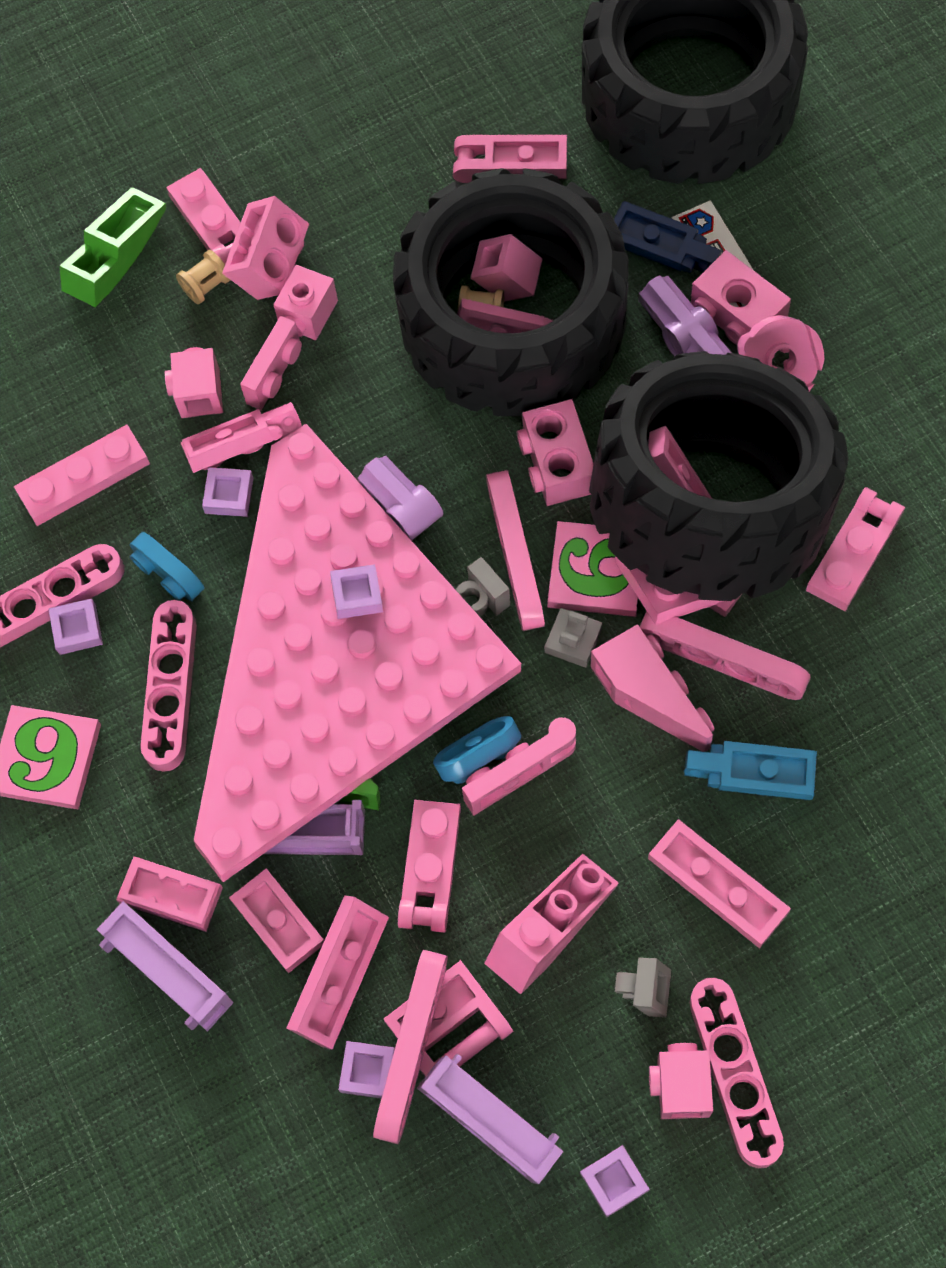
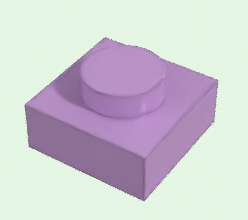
M208 467L202 503L204 513L248 517L253 485L251 470Z
M375 564L330 571L338 619L383 612Z
M92 598L48 609L55 649L59 655L103 645L96 604Z
M346 1041L338 1089L340 1093L382 1099L395 1048Z
M623 1145L580 1171L582 1178L606 1218L650 1190Z

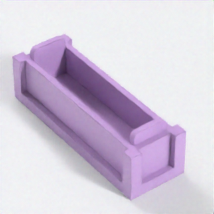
M352 800V805L333 804L264 854L363 855L365 809L362 800Z
M124 901L96 929L105 937L99 946L106 953H109L115 947L190 1015L184 1024L191 1030L200 1024L208 1032L233 1004V1001L224 991Z
M456 1054L452 1060L446 1055L440 1057L417 1089L531 1183L540 1184L563 1153L558 1146L554 1145L559 1136L552 1133L547 1139L457 1065L462 1058L459 1054Z

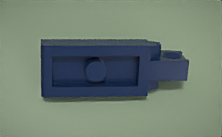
M626 201L622 202L614 217V221L623 235L625 250L673 269L691 273L693 268L698 271L704 272L722 253V250L707 245V238L698 234L697 228Z

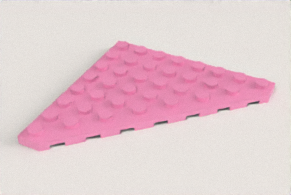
M304 424L271 445L196 825L195 846L222 882H225L352 792L367 779L376 775L521 672L522 663L307 424ZM375 564L383 612L338 619L330 571Z

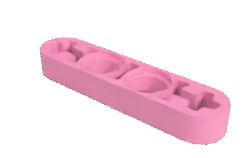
M504 470L486 474L489 497L522 631L545 627L542 605L509 472Z
M107 544L92 546L1 595L0 613H4L11 625L6 627L0 618V648L50 621L49 608L91 599L116 585L124 575V564L118 552ZM104 559L110 570L101 573L96 564L99 560ZM83 569L90 582L84 584L77 571ZM70 578L75 581V588L69 595L64 597L53 595V586L60 579ZM31 599L36 602V608L29 617L17 618L14 616V607L21 600Z
M178 600L166 601L161 604L153 617L141 735V753L149 766L162 772L171 771L178 767L183 761L186 751L197 625L189 606ZM177 614L185 622L178 623L176 627V638L179 643L171 641L172 633L167 623H165L172 622L174 615ZM169 654H177L183 658L182 667L172 674L161 672L159 669L161 660ZM164 696H174L179 699V706L176 712L170 716H159L155 712L156 703ZM159 727L167 729V741L174 748L173 750H167L164 758H159L153 748H158L162 744V732Z
M646 611L639 626L645 636L653 635L663 650L787 699L800 700L811 678L807 670L795 663L678 617H673L655 625Z
M423 950L421 953L380 1102L373 1138L399 1144L444 980L448 960L447 955Z
M706 978L698 982L692 991L690 998L691 1013L704 1051L709 1050L710 1070L737 1151L741 1159L749 1166L767 1168L774 1164L782 1154L784 1147L783 1136L734 993L723 980ZM706 990H712L714 996L724 997L725 1001L719 1006L721 1020L724 1022L731 1017L734 1025H721L711 1032L707 1031L705 1025H713L715 1019L709 1007L701 1008L699 1002L704 1000ZM722 1035L735 1037L741 1044L742 1052L740 1057L731 1062L723 1061L717 1057L714 1052V1042ZM739 1082L751 1084L758 1095L757 1104L751 1109L743 1110L737 1108L730 1099V1090L733 1085ZM760 1112H764L767 1120H759L757 1126L763 1138L771 1137L773 1140V1145L767 1149L768 1157L761 1158L758 1151L748 1150L747 1144L753 1139L750 1123L740 1128L737 1119H751Z

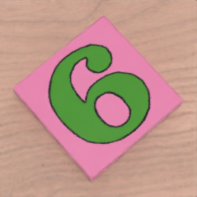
M557 521L547 608H563L574 611L636 617L638 597L615 563V555L607 547L610 533L599 534L596 526L591 524Z
M11 705L0 743V796L78 810L101 727L99 720Z

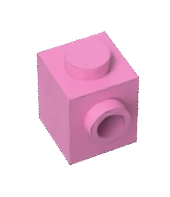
M512 234L482 240L479 242L471 279L489 292L495 293L497 289L504 290V302L534 296L543 258Z
M295 265L273 304L277 320L280 316L292 320L296 323L299 337L303 335L317 340L338 302L334 279Z
M193 347L183 352L170 353L171 370L165 371V384L168 396H173L181 418L223 413L220 369L213 348Z
M695 1043L668 1045V1052H659L658 1066H649L650 1096H659L661 1119L710 1118L713 1113L709 1050L697 1051V1044Z

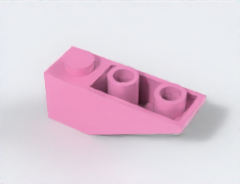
M637 624L591 651V668L614 703L702 752L710 750L713 738L712 732L714 731L713 723L705 710L701 707L695 709L686 696L689 694V690L682 676L676 670L670 672L662 661V658H664L663 650L653 635L645 636Z
M582 854L499 933L484 964L519 994H522L550 966L619 883L587 856Z

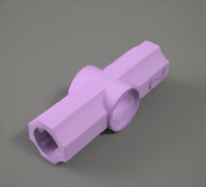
M659 275L655 277L639 293L638 301L662 329L663 339L674 356L701 351L726 355L727 352L732 353L718 337L716 324L710 314L701 306L694 307L669 276L661 277Z

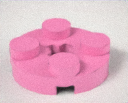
M773 316L766 318L753 326L748 333L742 335L737 344L739 355L757 358L763 364L776 369V366H772V359L775 357V353L779 350L783 353H789V358L783 363L784 370L804 381L809 392L815 385L812 381L815 379L817 371H822L824 364V349L819 335L810 326L792 317Z

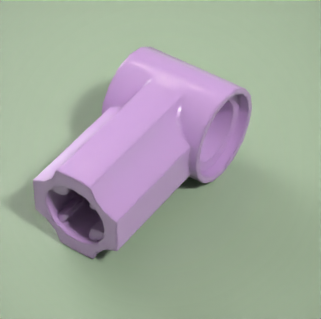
M387 456L374 458L365 465L364 470L358 477V482L411 541L443 516V510L435 497L424 486H415Z

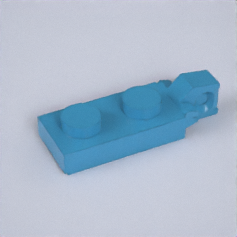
M724 741L723 745L712 744L710 752L688 750L685 758L684 775L708 779V787L719 788L722 791L812 800L815 789L817 751Z

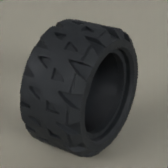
M599 0V2H591L583 24L582 104L586 105V121L595 138L599 142L607 139L609 141V154L634 171L642 167L649 170L650 178L676 184L682 183L687 178L698 179L697 184L725 180L730 178L737 168L742 172H746L765 160L771 154L774 146L781 144L794 122L799 103L808 53V27L800 4L795 3L794 0ZM694 36L712 39L732 48L746 60L753 73L737 86L721 93L706 96H685L662 90L649 83L635 70L631 63L640 53L658 42L675 37Z
M504 168L475 173L472 175L471 182L464 185L457 181L452 182L428 199L429 211L427 213L416 211L400 236L401 252H395L393 284L404 348L406 352L411 353L413 366L431 388L443 387L446 399L476 412L489 406L493 408L494 416H522V412L535 409L539 405L544 407L570 399L575 400L583 387L587 390L591 389L609 370L614 353L616 354L620 350L626 328L628 254L626 255L623 235L612 215L608 211L602 212L599 201L575 183L570 182L565 187L554 174L531 169H523V174H511ZM512 234L543 258L542 260L551 263L564 272L576 286L579 292L577 298L568 310L553 322L527 332L496 333L478 328L466 322L448 306L445 298L459 276L474 266L479 242L482 240Z
M708 351L677 354L672 361L663 364L656 360L637 370L631 375L629 386L621 384L607 403L604 418L601 422L589 493L592 494L590 511L599 534L610 533L607 546L609 550L629 570L637 568L647 575V582L674 594H681L683 592L698 594V599L732 601L744 593L750 598H755L782 588L790 578H798L816 559L820 547L826 538L846 477L844 476L849 460L844 434L839 431V423L835 414L820 395H812L804 381L780 367L776 369L763 364L757 358L728 352L726 355L709 354ZM666 426L681 450H711L740 458L759 469L771 481L777 492L762 499L745 502L721 501L690 492L674 483L656 465L648 448L649 433Z

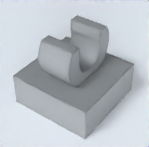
M482 557L467 567L469 581L462 582L456 588V591L463 599L468 595H476L479 598V601L471 606L479 616H482L488 607L497 616L510 606L509 587Z
M560 608L544 646L545 653L587 668L591 658V651L596 646L603 623L580 613Z
M638 957L637 974L617 973L615 992L622 993L624 999L634 1000L633 1006L647 1016L666 1017L671 969L657 958Z

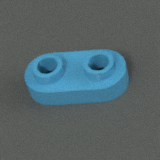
M142 531L129 544L133 550V553L130 555L133 563L147 575L154 571L163 579L160 584L174 599L180 601L184 597L189 601H193L204 590V585L198 577L147 533Z
M503 716L495 718L444 748L436 755L433 764L443 781H453L456 784L464 783L469 776L492 760L505 758L506 754L517 746L516 744L521 739V733L512 717Z

